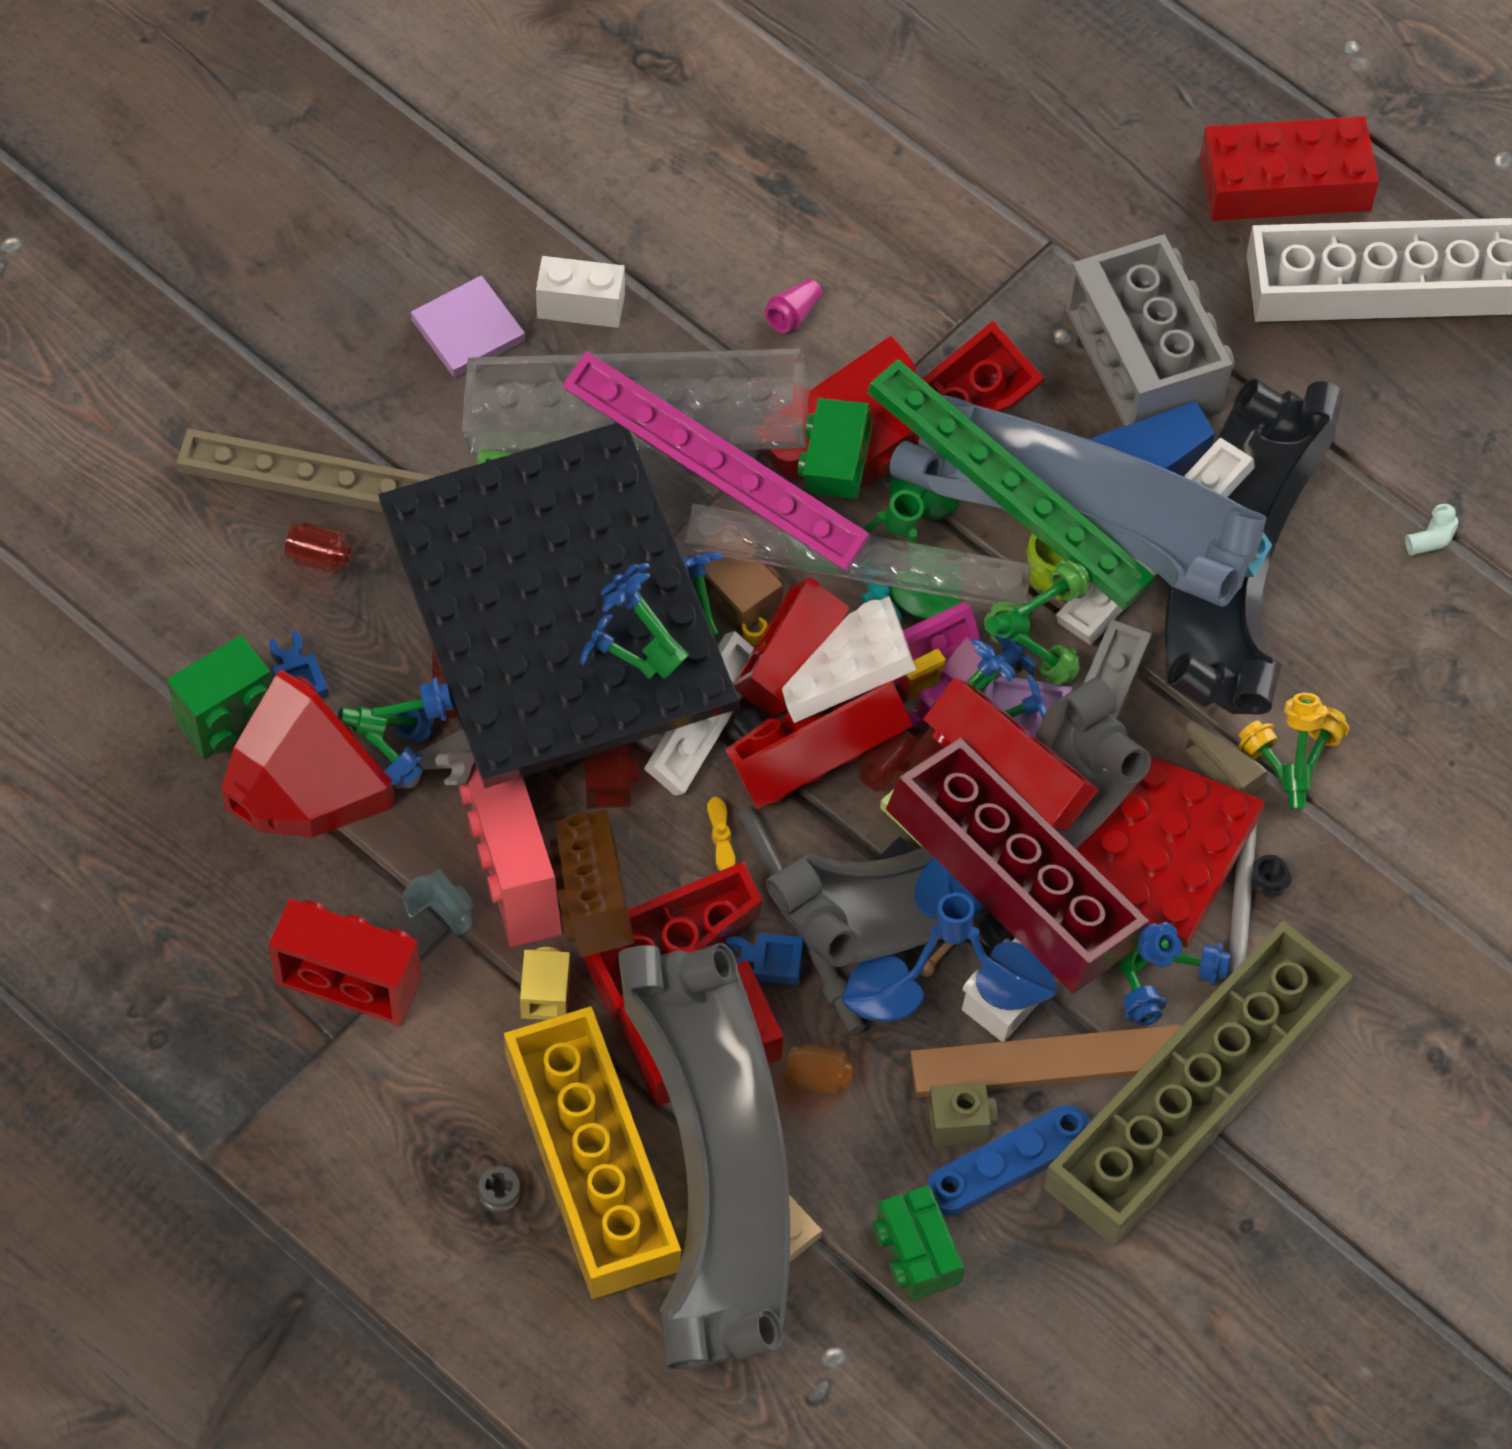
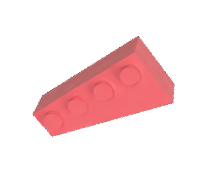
M474 761L467 781L458 785L462 805H471L472 811L467 812L470 831L473 838H480L481 843L477 844L482 870H489L490 876L487 877L490 896L493 903H498L509 946L511 948L562 935L555 876L524 779L520 777L484 788Z

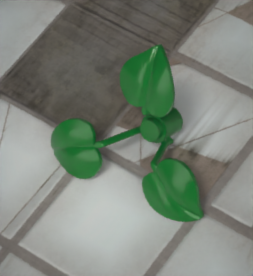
M892 476L889 483L891 500L886 512H878L877 516L861 529L869 533L882 523L891 534L907 537V559L910 566L901 567L894 573L890 590L894 602L903 612L912 617L926 620L960 604L961 591L957 574L945 559L939 555L932 554L923 557L919 562L917 561L915 556V539L918 533L915 529L920 518L928 521H937L948 517L956 509L959 500L936 494ZM829 507V508H831L832 510H834L835 512H837L838 514H840L841 516H843V515H842L840 512H838L836 509H834V508H832V507ZM777 528V536L781 545L802 566L819 572H830L840 569Z

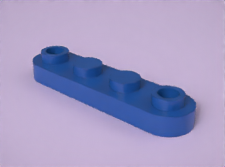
M1065 1105L1055 1108L937 1169L930 1175L926 1186L931 1187L943 1216L952 1217L959 1215L1048 1169V1166L1090 1123V1119L1083 1110L1075 1106ZM1063 1122H1071L1076 1126V1129L1066 1131L1061 1127V1124ZM946 1183H952L958 1190L953 1193H947L941 1186Z

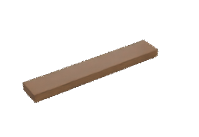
M1170 1025L910 1051L915 1095L916 1097L929 1096L930 1086L985 1082L986 1091L1134 1077L1181 1026Z

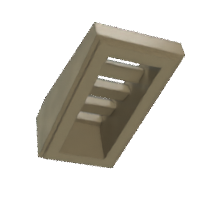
M1194 721L1186 725L1181 749L1209 779L1252 796H1256L1263 790L1268 771L1263 766Z

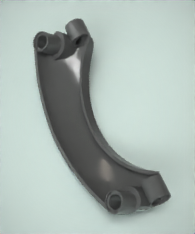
M1098 677L1089 680L1053 702L1047 709L1035 735L1099 788L1098 792L1068 831L1053 827L1075 849L1091 836L1111 815L1137 783L1147 775L1151 766V755L1149 752L1128 738L1125 725L1110 715L1117 709L1116 700L1107 684ZM924 847L892 858L868 862H847L808 853L766 879L769 894L781 909L786 920L800 931L806 945L835 967L891 955L925 944L930 938L931 929L936 927L937 918H930L922 914L914 900L915 884L918 877L930 860L934 858ZM984 908L978 915L974 916L973 922L990 912Z
M723 943L690 953L677 950L660 956V950L656 946L626 948L618 953L625 1012L647 1046L669 1094L679 1127L687 1172L688 1220L686 1239L676 1278L660 1307L666 1368L686 1369L708 1366L727 1360L736 1361L778 1350L783 1341V1324L790 1264V1204L787 1162L780 1116L768 1062L753 1011L737 969L736 959L730 948Z

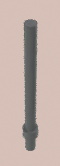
M754 807L743 808L739 811L738 817L770 877L782 870L784 866ZM796 929L798 935L802 937L800 931ZM804 942V947L824 984L822 992L829 1006L836 1008L849 1035L853 1036L861 1033L865 1029L861 1017L849 1010L842 1002V996L848 984L847 979L840 978L835 966L829 964Z

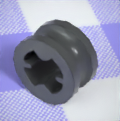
M504 1166L491 1167L484 1171L479 1179L480 1202L487 1210L494 1213H505L515 1208L519 1202L521 1192L519 1178L513 1170ZM501 1181L504 1182L505 1189L511 1190V1192L505 1190V1197L495 1198L493 1190H487L488 1187L494 1189V1182Z

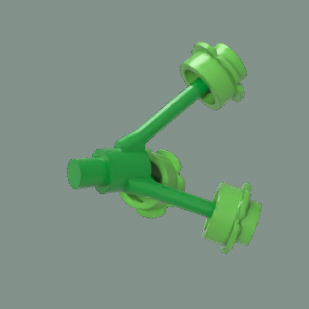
M1061 560L1057 564V569L1051 572V588L1021 607L1018 605L1012 606L1006 601L998 602L992 606V611L987 613L984 618L985 630L991 634L993 641L999 643L994 637L995 634L1000 638H1011L1042 658L1039 666L1040 673L1046 677L1047 683L1056 686L1067 684L1076 677L1079 671L1076 650L1072 647L1065 648L1062 645H1055L1047 651L1034 642L1027 634L1030 628L1028 616L1032 611L1056 595H1059L1066 601L1085 597L1090 582L1089 574L1082 564L1070 560Z

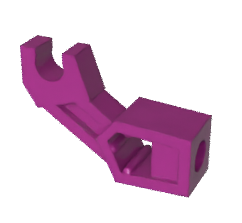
M966 636L946 662L945 668L942 669L939 677L940 682L934 687L921 691L918 695L920 699L919 704L912 711L907 710L913 727L922 730L929 725L923 718L954 677L967 682L979 669L977 664L983 658L975 652L977 648L972 644V638Z

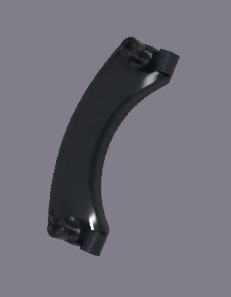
M1252 378L1242 386L1236 395L1234 406L1218 439L1222 438L1254 460L1255 468L1227 498L1266 517L1263 532L1272 546L1255 577H1245L1242 587L1224 607L1169 585L1164 633L1166 684L1200 706L1206 707L1215 703L1231 714L1253 715L1268 713L1272 708L1282 664L1273 658L1264 640L1261 623L1262 595L1271 557L1284 524L1301 491L1334 440L1344 394L1337 385L1330 382L1318 381L1311 383L1306 389L1305 398L1302 399L1290 390L1281 395L1260 380Z

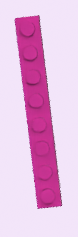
M585 351L562 385L566 391L615 423H620L629 429L632 434L845 572L850 569L871 537L865 530L588 351Z

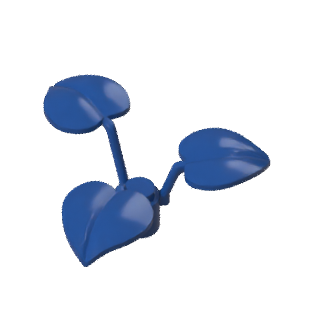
M933 858L918 877L915 884L914 900L922 914L930 918H937L936 927L931 929L930 938L915 967L908 973L906 964L892 955L860 962L850 974L846 990L842 996V1002L855 1014L872 1021L893 1022L912 1015L922 1004L924 997L922 988L914 979L920 976L939 939H943L949 944H959L967 939L971 940L978 960L985 965L976 975L977 990L987 1003L1003 1010L1024 1009L1051 999L1056 994L1057 988L1053 974L1022 944L1002 942L994 947L990 957L985 954L979 939V929L973 927L974 916L978 915L985 907Z

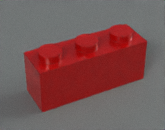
M811 577L790 587L734 680L735 690L770 718L788 710L782 687L838 627L850 607Z

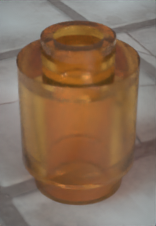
M804 1043L803 1047L792 1045L786 1064L784 1081L794 1083V1087L797 1089L838 1097L841 1089L849 1090L854 1063L847 1062V1052Z

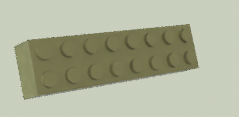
M1282 920L1048 1166L1044 1189L1115 1247L1344 1002L1353 975Z

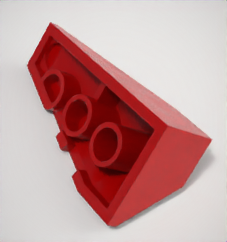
M994 320L922 378L941 396L959 398L973 405L998 412H1004L1015 407L1045 382L1043 376ZM914 433L916 444L918 445L919 436Z

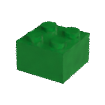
M242 634L167 679L175 722L203 759L214 753H222L232 747L241 736L272 683L271 671Z

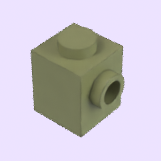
M985 1082L930 1086L928 1111L933 1147L988 1143L990 1126H997V1106L995 1098L987 1099Z

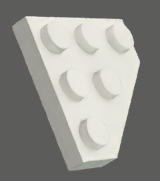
M890 597L868 601L862 604L858 610L849 613L782 687L787 709L794 723L916 670Z

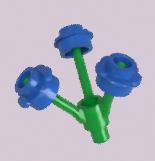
M433 678L431 683L420 685L421 698L391 706L372 709L359 706L356 710L345 707L340 708L337 716L345 726L352 727L353 732L364 734L365 739L375 745L391 761L383 770L392 780L390 785L395 786L401 782L406 787L424 768L418 763L423 758L422 753L417 755L408 746L398 754L382 738L386 725L394 726L396 733L408 742H414L415 740L423 742L427 740L431 735L434 718L441 717L442 721H445L447 719L446 711L454 709L448 683L440 685L439 680Z
M1162 922L1160 925L1156 923L1150 924L1140 934L1133 952L1118 962L1132 989L1123 999V1004L1126 1008L1125 1019L1129 1022H1136L1139 1026H1146L1159 1020L1162 1016L1161 1010L1167 1005L1165 997L1160 998L1156 987H1141L1136 974L1145 967L1147 962L1153 963L1156 967H1167L1172 962L1200 967L1198 980L1209 981L1211 986H1216L1218 979H1227L1231 953L1222 952L1223 944L1218 942V946L1204 944L1202 957L1182 954L1181 940L1177 938V930L1171 924Z

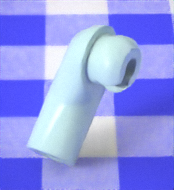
M1449 504L1437 505L1432 511L1433 518L1426 531L1405 536L1406 549L1410 556L1442 549L1450 544L1458 527V518L1455 517L1456 511L1454 507Z

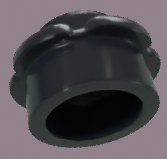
M1264 855L1253 862L1251 888L1254 892H1261L1266 897L1272 898L1280 896L1283 893V889L1290 886L1292 880L1288 865L1282 858L1276 855ZM1271 875L1273 880H1267L1265 876Z

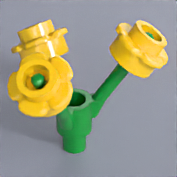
M1298 693L1285 703L1284 713L1287 715V724L1298 730L1295 764L1282 765L1271 750L1279 740L1273 732L1275 726L1272 723L1262 724L1260 720L1254 721L1246 726L1238 735L1241 741L1237 749L1241 752L1245 751L1251 759H1256L1263 755L1274 769L1279 781H1283V790L1288 792L1289 809L1306 808V791H1310L1312 773L1324 746L1339 745L1342 738L1347 737L1350 730L1346 717L1342 712L1322 705L1320 698L1312 693ZM1309 733L1316 742L1305 763Z

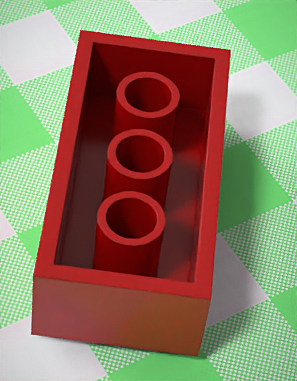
M1366 116L1205 126L1200 159L1212 221L1372 211L1379 179Z

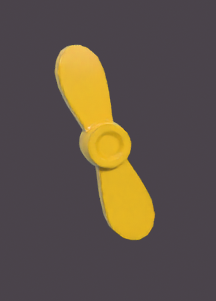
M715 796L708 801L707 812L713 827L711 836L713 843L716 845V866L721 871L735 865V855L730 844L731 832L726 825V805L721 798Z

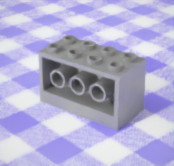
M1165 234L1082 259L1072 264L1066 312L1124 426L1197 401L1203 414L1209 416L1223 411L1226 394L1230 391V375L1235 367L1232 351L1227 345H1222L1217 335V325L1213 315L1210 312H1205L1200 303V293L1196 283L1193 280H1188L1183 270L1181 254L1177 248L1172 249Z

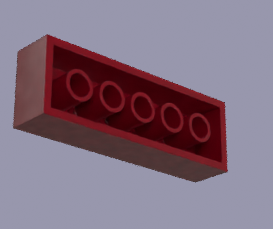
M961 737L899 777L885 810L1072 994L1133 952L1138 943L1139 936L1145 930L1149 920Z

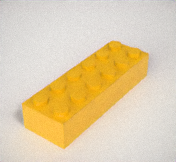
M592 1006L504 1033L506 1059L591 1299L593 1300L677 1273L681 1262V1249Z

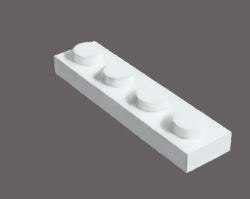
M735 631L726 633L718 645L732 682H734L754 649ZM737 692L739 700H741L742 695ZM733 711L667 731L644 769L674 796L685 794Z

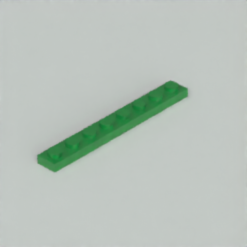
M899 359L870 383L867 391L868 394L1065 561L1070 560L1082 564L1089 574L1090 582L1121 609L1125 610L1152 584L1155 577L1152 573Z

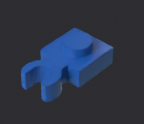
M296 631L291 633L293 643L291 649L282 650L277 646L275 639L269 640L271 657L274 662L279 664L272 667L274 678L282 669L294 678L297 676L305 678L314 686L322 699L329 697L328 687L313 653L303 656L302 638Z
M758 933L757 945H751L745 939L737 936L726 938V945L730 950L742 954L740 958L736 959V963L748 960L758 982L799 985L804 949L802 937Z

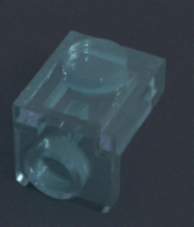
M437 869L428 876H418L408 884L406 890L402 893L404 911L409 917L415 916L432 905L457 937L472 928L471 909L473 908L471 898L462 886L454 887L440 869Z

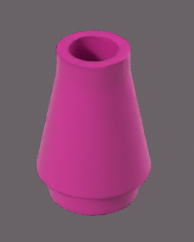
M807 278L800 284L771 297L764 310L768 324L775 331L782 334L798 330L816 302L823 296L820 285L813 279Z

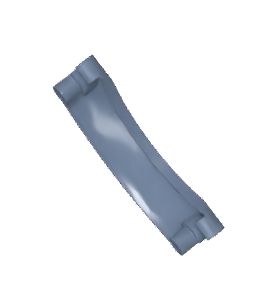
M942 396L1130 556L1149 566L1172 587L1223 607L1232 600L1236 592L1242 587L1248 563L1256 559L1266 523L1264 515L1249 510L1233 500L1181 475L1117 449L1033 421L973 405L959 398ZM920 437L918 445L903 441L896 447L890 461V473L893 477L942 496L1004 509Z

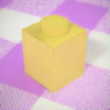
M553 947L524 950L520 993L521 1018L548 1020L567 1014L570 984V952H561Z

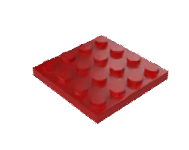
M1151 756V766L1147 775L1137 783L1111 815L1076 850L1149 920L1147 926L1153 923L1160 925L1162 922L1171 924L1177 930L1176 936L1181 940L1182 947L1188 948L1264 811V800Z

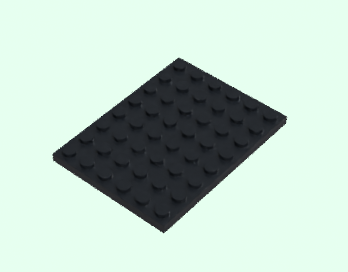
M613 423L378 494L381 509L444 680L448 683L455 710L484 788L740 709L739 697L631 432L620 423ZM648 563L650 565L644 573H649L651 576L640 584L641 590L639 593L671 637L689 654L665 680L657 672L649 679L639 668L609 651L605 654L596 648L584 665L580 663L583 647L588 641L592 640L591 634L596 630L599 620L608 614L613 615L607 625L605 633L614 638L613 642L643 660L648 658L642 650L655 636L632 608L627 609L623 603L619 606L615 604L605 613L602 610L604 597L601 595V590L606 585L614 582L613 578L615 575H624L626 570L633 564Z

